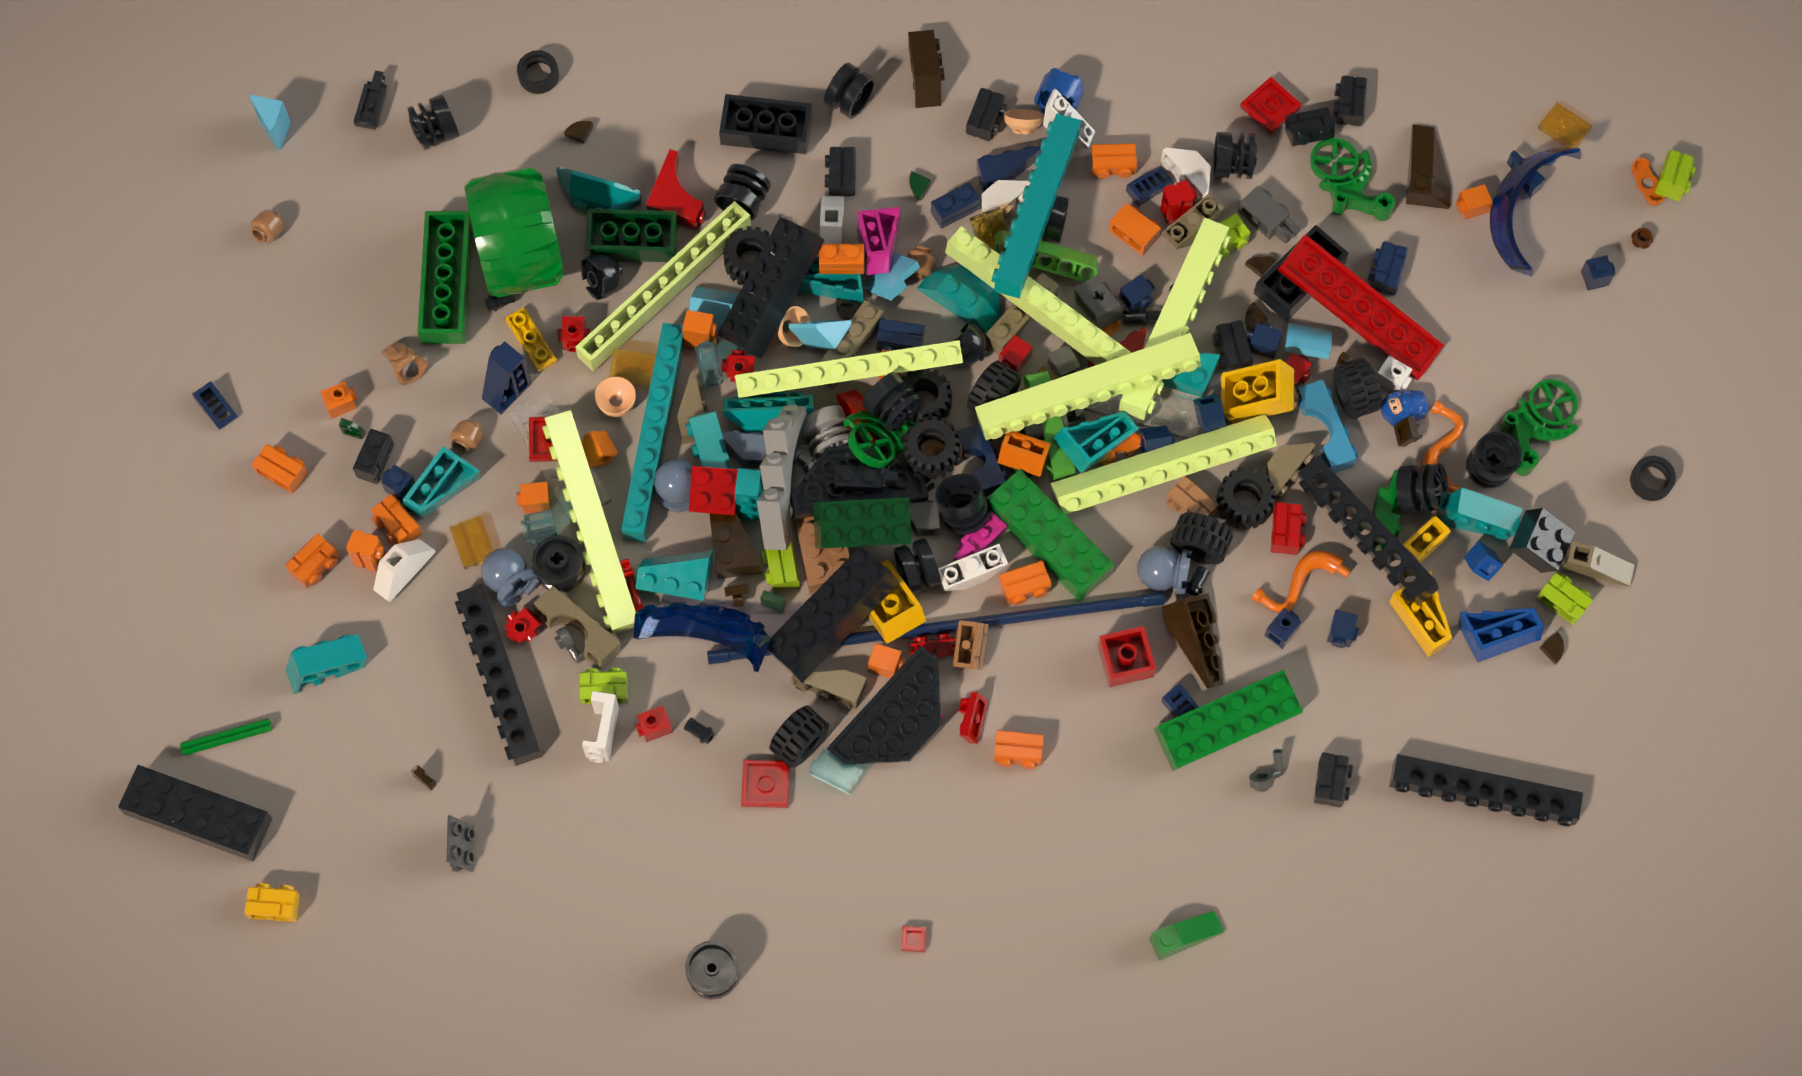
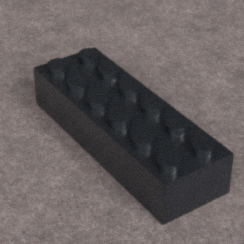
M780 217L717 335L731 344L762 358L825 239L805 227Z
M860 546L769 639L770 644L767 641L763 646L778 662L803 683L899 582L884 565Z
M137 765L118 806L124 815L252 862L272 821V817L267 811L141 765Z

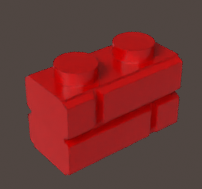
M1187 180L1178 182L1176 185L1165 186L1163 189L1160 210L1168 225L1174 223L1195 205L1194 199H1197V193Z
M1275 503L1270 552L1297 555L1299 549L1304 548L1305 534H1301V526L1305 527L1306 513H1302L1303 506L1301 504Z

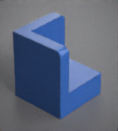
M1480 541L1464 556L1472 572L1488 582L1503 566L1496 552Z

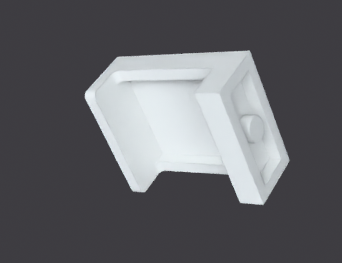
M592 691L591 703L594 713L601 714L602 718L597 741H583L582 747L589 761L602 763L603 760L609 761L619 705L616 695Z

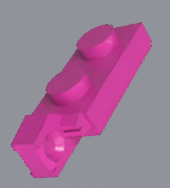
M990 511L989 521L983 528L975 533L965 535L960 540V544L957 546L959 551L953 556V562L987 549L1008 529V525L994 512Z

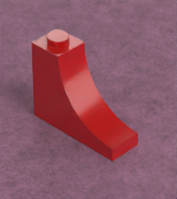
M669 149L646 203L647 210L676 211L679 225L697 230L699 223L703 224L706 217L704 204L702 201L689 195L680 185L676 176L679 163L678 151Z

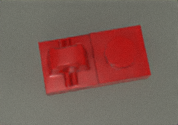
M971 692L970 697L961 698L958 709L961 714H964L963 722L960 724L959 735L970 744H978L988 704V700L978 692Z

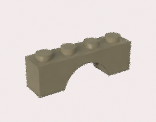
M1042 272L1035 281L1058 297L1059 285ZM1013 303L985 334L987 338L986 346L999 356V353L1014 335L1019 337L1032 317Z
M865 300L852 317V325L836 349H829L821 361L853 357L866 340L872 339L879 329L880 319H884V311ZM840 382L825 385L834 390Z
M552 586L534 602L533 613L549 628L558 625H569L577 628L586 639L584 657L600 671L620 653L621 642L614 633L606 631L597 619H592L588 616L582 606L579 604L575 605L570 601L564 591H558Z

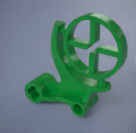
M1339 138L1320 141L1314 146L1310 156V167L1313 173L1323 180L1320 181L1319 188L1330 192L1333 201L1332 212L1334 214L1342 215L1345 209H1353L1373 215L1380 221H1386L1391 217L1395 205V198L1391 194L1381 193L1374 197L1365 196L1362 193V190L1369 182L1372 171L1371 158L1367 150H1363L1362 154H1358L1349 142ZM1332 145V159L1335 160L1337 146L1343 147L1350 152L1353 158L1339 157L1337 163L1335 161L1332 163L1331 175L1325 174L1316 166L1315 163L1330 164L1331 162L1330 156L1315 155L1319 149ZM1359 159H1363V169L1355 177L1354 174L1357 170ZM1337 164L1354 166L1348 173L1336 176Z
M1547 379L1537 383L1530 391L1527 401H1524L1522 397L1518 398V410L1516 412H1508L1499 424L1500 431L1509 433L1520 446L1522 460L1515 472L1521 476L1529 475L1539 462V455L1530 447V439L1558 441L1569 437L1579 429L1576 424L1573 425L1570 422L1578 408L1577 397L1574 391L1561 381ZM1549 386L1557 387L1568 395L1558 398L1554 402L1555 405L1551 410L1556 421L1545 419L1537 412L1547 409L1551 404L1553 395ZM1542 388L1547 402L1533 405L1534 392ZM1571 402V415L1563 419L1557 405ZM1564 425H1566V426L1568 427V428H1566V429H1559V430L1547 428V427L1557 428V427H1562V426H1564Z
M866 411L851 414L843 423L845 427L849 425L852 428L848 435V444L852 453L868 466L883 468L893 460L896 453L903 451L904 435L908 434L907 429L909 426L914 427L912 420H909L904 426L892 433L885 429V425L878 422L880 415L874 417ZM856 431H858L865 443L857 444L855 439ZM868 432H871L880 438L879 440H876L873 443V445L870 443L873 439ZM872 445L873 449L871 452L876 459L868 456L863 451L868 450ZM886 446L888 459L884 457L878 447Z

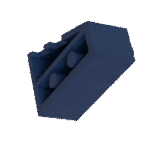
M505 341L500 346L494 347L490 353L482 400L502 415L532 384L525 357Z

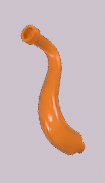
M1438 400L1431 412L1451 419L1455 427L1426 451L1421 461V468L1425 464L1439 463L1441 455L1462 435L1464 430L1462 417L1455 411L1445 407ZM1447 475L1449 492L1453 493L1460 487L1451 483L1452 477Z
M1324 550L1312 551L1306 554L1296 565L1288 597L1284 603L1274 602L1265 595L1261 588L1256 590L1251 599L1262 603L1274 612L1280 613L1283 608L1288 611L1296 604L1304 581L1312 570L1324 569L1333 575L1338 572L1345 578L1350 574L1351 570L1343 565L1345 561L1343 558L1332 552Z

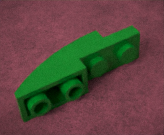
M1395 469L1388 489L1380 487L1377 492L1373 514L1394 536L1398 537L1402 524L1398 523L1400 515L1395 514L1398 507V500H1395L1398 470ZM1379 545L1376 547V550H1383L1386 545Z

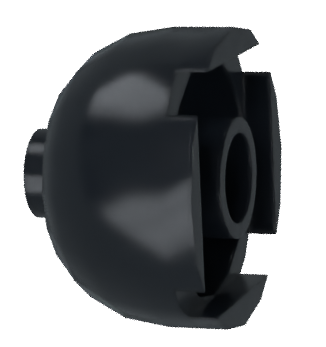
M603 254L589 256L582 260L581 276L582 280L587 279L589 286L586 289L589 294L596 300L613 295L621 283L622 269L620 265L611 257Z
M968 321L960 332L962 333L954 340H960L963 363L956 365L961 367L972 366L978 360L982 362L988 352L985 349L987 344L985 333L977 325Z

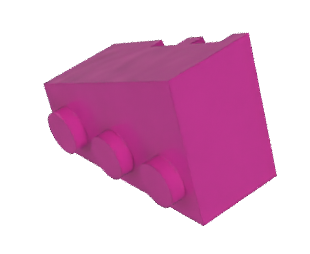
M900 207L857 211V235L859 243L864 244V264L867 275L889 273L900 229Z

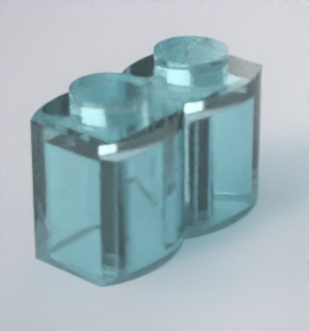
M702 342L695 348L703 387L719 385L723 382L717 346L713 342Z
M551 509L524 515L525 520L520 521L526 542L530 541L532 546L538 545L548 537L558 535Z

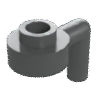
M565 627L556 631L557 636L554 639L560 649L565 648L575 663H580L586 659L584 657V649L580 652L578 651Z
M1281 749L1273 750L1274 769L1270 771L1258 770L1250 774L1251 788L1259 792L1267 791L1273 786V779L1284 774Z

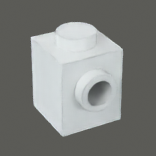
M1389 356L1376 377L1381 386L1395 393L1401 391V389H1407L1412 381V378L1409 377L1412 369Z

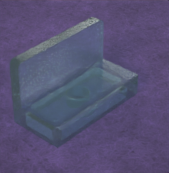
M823 749L817 760L813 759L809 767V773L851 795L863 774V769L855 765H844L832 753Z

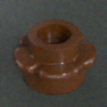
M1639 228L1631 235L1632 243L1637 248L1646 249L1653 242L1652 233L1647 228Z

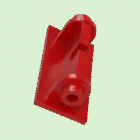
M950 633L937 634L935 639L928 640L927 636L914 637V641L909 642L910 646H914V650H910V655L921 645L930 654H932L931 650L935 649L937 658L953 656V653H955L956 644H952L951 641H955L956 638L950 636Z

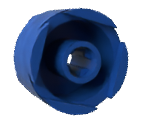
M1052 68L1050 72L1044 75L1034 97V102L1036 106L1039 104L1042 108L1041 112L1045 114L1046 104L1054 89H1057L1070 105L1077 110L1084 93L1083 81L1078 76H1072L1057 68Z

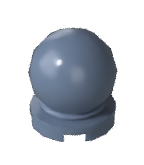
M672 459L664 462L656 472L654 485L658 502L671 512L681 513L689 510L691 464L685 460Z
M1154 546L1147 549L1140 556L1137 564V573L1141 582L1148 588L1156 591L1174 587L1176 588V594L1185 595L1186 588L1181 587H1186L1190 558L1186 557H1191L1192 550L1183 549L1182 554L1178 555L1173 549L1166 546Z
M499 548L485 556L481 567L483 580L490 589L498 592L497 599L504 607H510L519 603L516 600L524 593L528 596L538 585L539 580L536 573L532 569L526 570V563L523 557L513 549Z

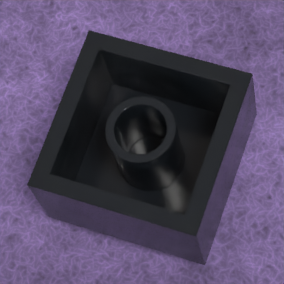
M1544 508L1525 510L1509 550L1540 573L1559 571L1575 531Z

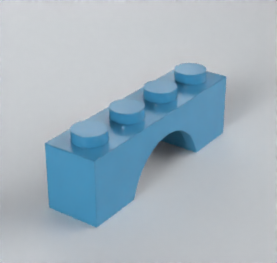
M1323 380L1298 387V404L1303 416H1311L1321 420L1329 430L1330 440L1322 448L1321 459L1334 473L1354 467L1358 453L1355 446L1349 442V432L1347 427L1341 423V413L1338 406H1334L1332 402L1330 387L1326 386Z

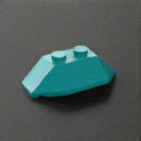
M561 167L556 169L558 181L571 205L579 210H629L641 204L640 190Z
M961 264L933 270L932 275L925 277L917 287V290L965 322L970 321L977 325L985 334L1002 317L998 292H994L991 286Z
M779 391L741 398L735 395L731 398H723V415L747 433H763V429L768 421L777 418L784 406L797 405L798 407H806V416L813 413L814 399L813 395H805L793 391Z

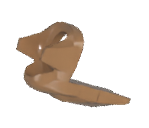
M400 340L395 341L381 352L383 356H387L394 368L395 377L402 385L418 380L429 366L412 348H407L404 344H401ZM409 362H416L418 366L417 372L411 377L404 376V366Z

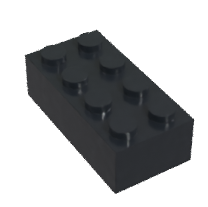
M725 94L719 130L720 145L807 154L812 122V104Z
M1315 225L1306 235L1345 265L1349 252ZM1296 244L1256 282L1254 294L1286 322L1311 298L1309 294L1277 270Z

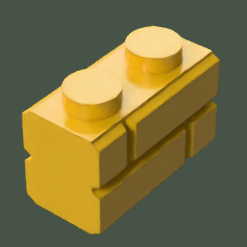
M1433 516L1403 546L1421 564L1447 540L1451 531L1438 517Z
M257 883L256 887H248L245 915L248 919L297 921L300 894L297 890H294L293 886L280 885V888L277 889L270 888L271 885Z

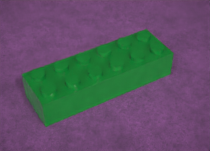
M425 211L417 331L421 344H466L472 224L469 211Z
M1021 469L987 497L990 511L994 512L1008 525V530L1038 561H1043L1045 568L1079 602L1113 573L1115 564Z
M1282 670L1160 724L1153 729L1174 771L1303 713V710L1285 671Z

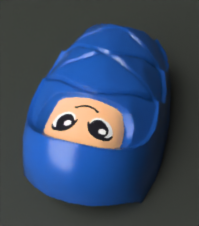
M1408 390L1386 396L1381 402L1380 411L1383 418L1391 426H1394L1406 417H1414L1415 422L1423 419L1428 413L1429 406L1423 391Z

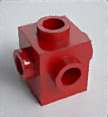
M562 316V329H558V342H562L563 350L576 352L575 347L590 334V328H586L584 316Z
M731 350V354H726V359H722L721 372H725V377L730 378V382H736L735 375L754 372L755 356L745 355L744 350ZM740 362V368L735 370V364Z
M527 606L520 612L517 610L512 612L506 618L508 623L504 627L507 629L506 635L513 642L518 641L521 643L525 640L528 643L538 634L535 630L543 623ZM520 623L524 625V630L520 628Z

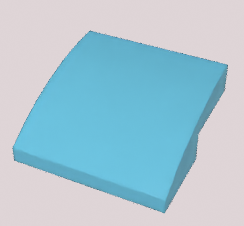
M894 252L889 273L872 274L865 285V289L868 292L892 300L907 288L904 280L920 269V266L916 260Z
M1288 323L1284 351L1329 360L1332 331Z

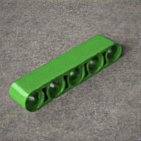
M1001 230L995 234L993 250L998 254L1001 251L1005 252L1006 248L1000 245V243H1005L1007 235H1011L1012 232ZM1042 240L1031 266L1082 282H1086L1098 274V261L1095 256Z
M1048 371L1024 375L1025 390L1051 381ZM1061 416L1046 419L1042 423L1044 432L1042 441L1051 443L1046 462L1050 479L1054 481L1075 476L1074 464L1053 439L1060 429L1064 428Z

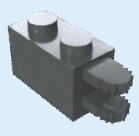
M1260 186L1253 189L1239 203L1238 212L1269 240L1275 235L1285 244L1288 243L1291 239L1289 234L1282 229L1283 227H1286L1295 235L1300 232L1298 225L1289 218L1290 213L1283 204L1277 203L1270 192L1265 189L1263 190Z

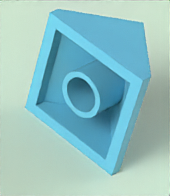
M257 95L250 96L258 119L276 149L280 150L291 122L283 101Z
M696 286L690 298L689 310L713 314L714 323H717V332H719L738 293Z
M821 320L789 324V329L808 349H836L852 325L851 320Z

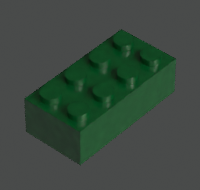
M588 209L585 243L586 255L589 257L603 254L611 257L614 261L668 262L676 255L677 212Z
M909 497L813 502L815 548L911 544Z

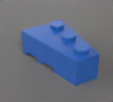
M1534 608L1505 609L1504 612H1490V610L1482 611V613L1460 612L1458 626L1477 663L1539 641L1544 630V626Z

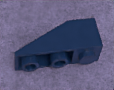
M1031 145L1017 151L1007 150L1002 154L993 156L990 154L984 155L977 159V172L982 191H986L997 180H1014L1035 163L1037 154L1041 153V145Z

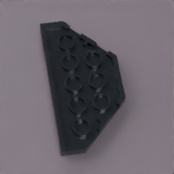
M849 445L825 448L819 459L813 464L790 497L794 518L799 519L814 516L813 502L909 497V503L927 501L929 495L924 476L904 467V463L896 458H893L886 467H883L886 471L898 472L896 486H886V489H880L879 492L835 490V465L871 467L861 462L852 453ZM872 445L868 450L863 451L868 456L876 459L871 452L873 449ZM882 452L884 457L888 459V456Z
M921 645L826 749L844 765L910 762L942 727L939 661Z

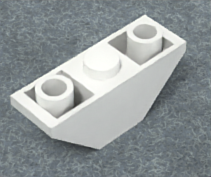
M1054 89L1046 104L1043 126L1047 129L1049 121H1054L1056 113L1082 120L1076 146L1085 149L1089 148L1095 134L1094 129L1057 89Z
M1167 147L1163 149L1161 162L1165 169L1171 170L1177 182L1187 180L1190 186H1193L1196 190L1197 199H1194V201L1199 202L1208 194L1211 166L1197 151Z
M997 180L982 193L981 232L983 234L989 229L991 231L994 230L1004 216H1010L1019 202H1024V198H1022L1026 185L1030 186V182Z
M822 196L820 237L825 239L823 244H842L844 196Z
M420 539L395 544L379 561L373 590L390 603L436 551Z
M997 544L940 567L938 570L945 591L966 590L986 582L1008 566V562L1000 545Z

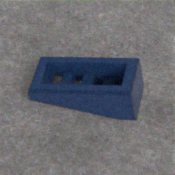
M1513 150L1510 153L1507 164L1511 170L1518 165L1513 170V173L1519 181L1523 174L1532 166L1516 151ZM1532 167L1519 183L1531 198L1541 190L1545 178Z
M1160 166L1127 184L1126 192L1140 207L1161 193L1165 186L1174 184V181ZM1160 174L1166 182L1162 183L1157 175ZM1153 179L1158 184V186L1155 187V185L1150 180ZM1145 183L1151 188L1150 190L1144 185ZM1139 187L1144 191L1143 194L1138 190Z
M211 381L192 393L195 401L219 430L238 418ZM210 392L213 393V396L203 401V397ZM215 399H218L219 402L209 408L207 406ZM222 405L224 409L214 415L212 412ZM226 412L230 414L221 422L217 419Z
M1180 683L1165 694L1161 701L1175 718L1187 713L1191 709L1199 708ZM1179 694L1181 698L1173 703L1171 700ZM1186 702L1188 705L1179 711L1178 707Z

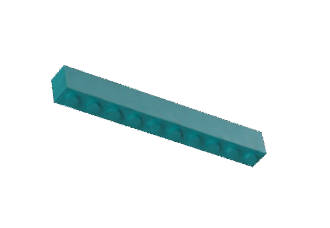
M1056 113L1054 121H1049L1046 134L1049 135L1047 138L1043 137L1040 148L1043 151L1038 153L1035 159L1034 166H1037L1036 170L1032 169L1028 180V182H1031L1030 186L1026 185L1022 196L1024 202H1019L1016 212L1018 218H1013L1010 228L1012 234L1007 235L1004 244L1006 250L1005 252L1001 251L998 259L1000 267L999 269L995 268L991 281L995 282L994 292L1020 299L1077 143L1082 120Z
M662 324L621 527L623 540L646 543L656 493L654 480L657 470L661 467L685 346L682 332L683 325Z

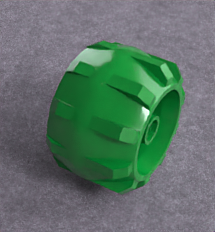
M528 166L472 178L464 188L480 263L489 294L496 297H504L558 285L564 276V266L546 186L541 172Z

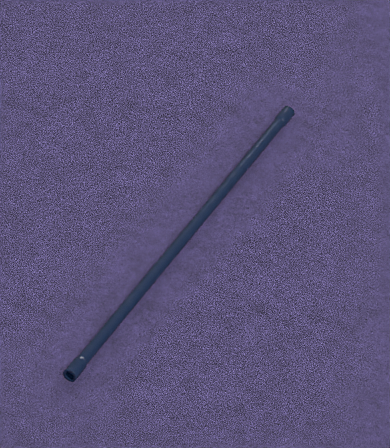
M1163 591L1144 593L1138 596L925 623L897 639L958 631L959 620L989 624L988 627L1134 607L1165 605ZM877 630L850 633L839 646L884 641V639ZM763 645L743 647L755 657L771 655ZM739 648L707 651L709 665L752 658Z

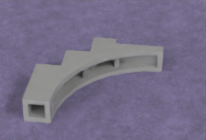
M797 405L784 406L778 417L770 419L763 429L767 455L760 465L764 490L757 500L764 549L787 550L793 539L790 510L791 475L798 435L807 415L806 407H798Z

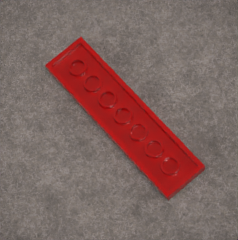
M1306 234L1277 269L1386 357L1391 356L1411 368L1410 376L1415 380L1421 378L1444 347L1443 343Z

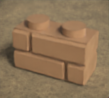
M1183 476L1166 496L1168 507L1174 512L1179 511L1181 514L1187 512L1199 513L1212 517L1219 507V504L1187 476Z
M959 620L953 666L983 670L986 634L988 633L989 624Z

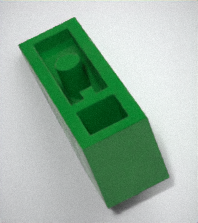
M1211 911L1153 932L1149 940L1159 961L1221 935L1224 933V930L1215 911Z

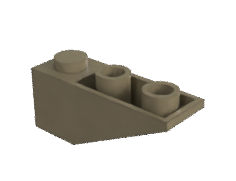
M691 370L677 414L683 444L694 442L693 436H688L685 423H689L688 417L704 413L705 410H708L706 399L701 397L699 392L703 390L701 377H696L695 370Z
M1572 540L1566 552L1562 569L1630 587L1635 565L1595 546Z
M845 669L812 672L803 683L793 674L791 677L792 685L801 692H807L808 690L825 701L831 699L845 709H850V707L857 708L866 687V677Z

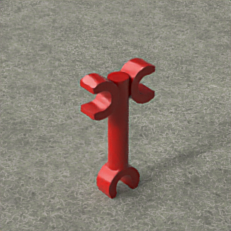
M629 558L620 561L639 620L642 619L645 609L639 591L636 589V581Z

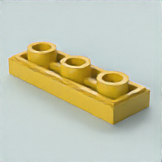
M524 307L505 317L506 323L538 373L558 362Z

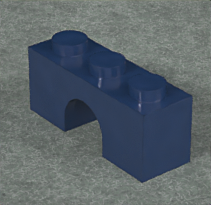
M980 424L958 430L963 458L976 456L985 463L981 468L973 470L972 476H975L980 481L985 497L989 496L1008 480L1004 468L1000 469L997 463L999 458L997 449H992L990 444L992 439L985 440Z

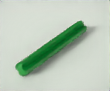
M269 718L261 719L181 742L180 749L183 755H189L272 731V723Z

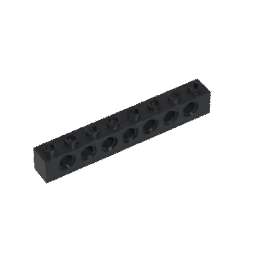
M1319 456L1298 472L1301 480L1299 485L1306 493L1311 492L1315 496L1313 500L1321 509L1325 507L1329 511L1327 514L1335 524L1339 522L1344 527L1342 531L1350 540L1354 538L1358 542L1357 547L1364 555L1368 553L1373 558L1371 561L1379 571L1383 569L1388 574L1386 576L1388 581L1394 587L1398 585L1403 590L1401 594L1409 603L1413 601L1419 606L1439 590L1434 577ZM1321 483H1327L1326 487L1318 488ZM1336 498L1342 499L1337 504L1332 503V501ZM1349 514H1357L1353 519H1346ZM1371 529V532L1369 534H1361L1363 530ZM1379 545H1386L1383 550H1375ZM1395 560L1401 561L1397 566H1390ZM1409 576L1416 577L1412 582H1405Z
M483 584L457 592L458 601H455L458 614H464L466 621L461 623L465 634L471 635L472 642H469L472 655H478L480 662L476 663V667L480 677L485 676L487 683L483 684L486 696H492L494 704L490 705L494 718L499 717L501 725L497 726L501 739L506 738L508 746L504 747L508 760L513 759L515 766L542 757ZM473 610L481 611L480 615L476 617L470 616ZM481 630L488 631L485 637L477 636ZM495 651V655L493 657H484L486 652ZM496 671L503 673L498 679L491 678L492 674ZM503 692H508V693H510V695H509V697H508L507 699H505V700H500V699H498V697H499V695H500L501 693H503ZM509 713L517 714V717L512 721L505 719ZM517 734L524 735L523 740L520 742H514L513 737Z
M1397 754L1393 761L1389 787H1393L1396 791L1402 793L1412 791L1417 792L1422 797H1441V800L1445 802H1455L1456 800L1465 802L1464 804L1469 807H1478L1480 805L1488 807V810L1493 812L1504 810L1511 812L1513 816L1517 817L1528 815L1541 822L1552 820L1565 827L1575 825L1579 821L1583 792L1400 754ZM1417 773L1420 775L1421 781H1414L1410 774ZM1434 778L1442 779L1445 786H1437L1434 783ZM1457 783H1464L1468 791L1459 790ZM1480 788L1489 789L1491 796L1483 795ZM1503 793H1511L1514 801L1505 799ZM1527 797L1534 798L1537 801V806L1530 805ZM1550 802L1558 803L1560 810L1552 809Z

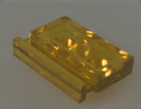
M1556 102L1555 106L1541 121L1538 129L1574 152L1593 126Z
M1000 207L969 218L975 237L991 249H993L995 234L1001 230L1008 231Z
M613 349L610 377H622L632 385L650 387L656 355Z
M481 516L461 522L454 527L450 526L464 570L471 566L483 564L485 556L490 554L493 549Z

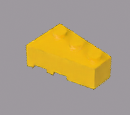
M1399 589L1393 593L1389 603L1428 658L1447 647L1452 639L1445 613L1441 608L1438 591L1417 606L1413 601L1409 603L1401 594L1403 590Z

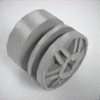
M836 405L824 407L805 417L801 426V432L804 439L810 442L808 447L812 452V457L818 460L821 453L827 447L849 445L848 435L852 428L844 426L843 421L847 416L843 407Z

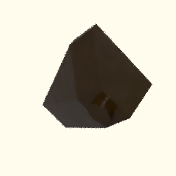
M1413 124L1405 204L1449 209L1451 186L1435 128Z
M1209 594L1181 599L1162 606L1163 618L1167 623L1169 631L1206 688L1209 689L1223 685L1221 659L1216 654L1215 644L1219 643L1218 636L1214 635L1213 623H1216V618Z

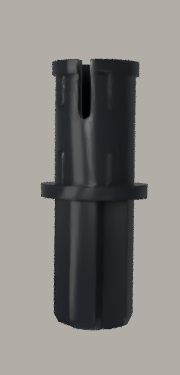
M1145 308L1142 311H1123V325L1143 324V326H1146V323H1156L1161 311H1146Z

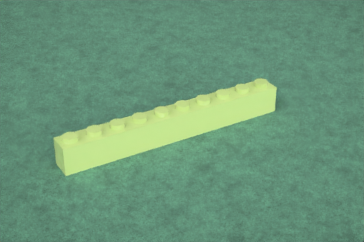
M734 201L575 347L578 358L594 372L723 253L725 241L730 239L732 232L737 234V229L747 230L746 226H751L750 214Z
M1204 218L1145 348L1188 334L1190 327H1187L1189 320L1194 321L1198 309L1195 307L1198 302L1202 303L1206 291L1203 290L1205 285L1211 284L1214 272H1212L1213 267L1219 266L1223 256L1220 252L1222 248L1226 249L1231 237L1227 236L1228 226ZM1159 380L1150 386H1142L1133 389L1127 394H1123L1119 411H1125L1129 415L1144 420L1147 413H1152L1156 401H1153L1156 394H1161L1164 382Z
M961 226L947 242L945 253L994 289L995 282L991 280L994 269H999L1000 267L998 265L1000 254ZM1029 276L1020 299L1001 294L1095 365L1131 353Z
M1191 333L977 406L975 407L977 418L985 440L997 439L1003 434L1020 431L1032 424L1043 423L1046 419L1063 416L1075 409H1084L1090 404L1107 401L1113 396L1127 394L1133 389L1150 386L1162 379H1171L1185 371L1191 372L1201 366L1200 354Z
M960 340L738 374L735 375L738 398L882 376L891 372L901 373L963 363Z
M569 410L546 417V425L542 426L546 439L550 438L553 445L549 447L552 459H557L559 464L556 472L559 481L564 480L566 486L562 491L566 502L570 501L573 508L569 510L572 522H577L579 527L576 535L579 544L584 543L586 549L585 552H582L586 565L591 564L593 573H589L593 587L598 586L600 594H597L596 598L599 607L605 608L606 615L603 616L606 629L611 628L612 633L617 634L639 627V621L572 412Z
M1263 414L1053 482L1051 487L1058 508L1066 515L1275 447L1277 443L1274 427L1266 415Z

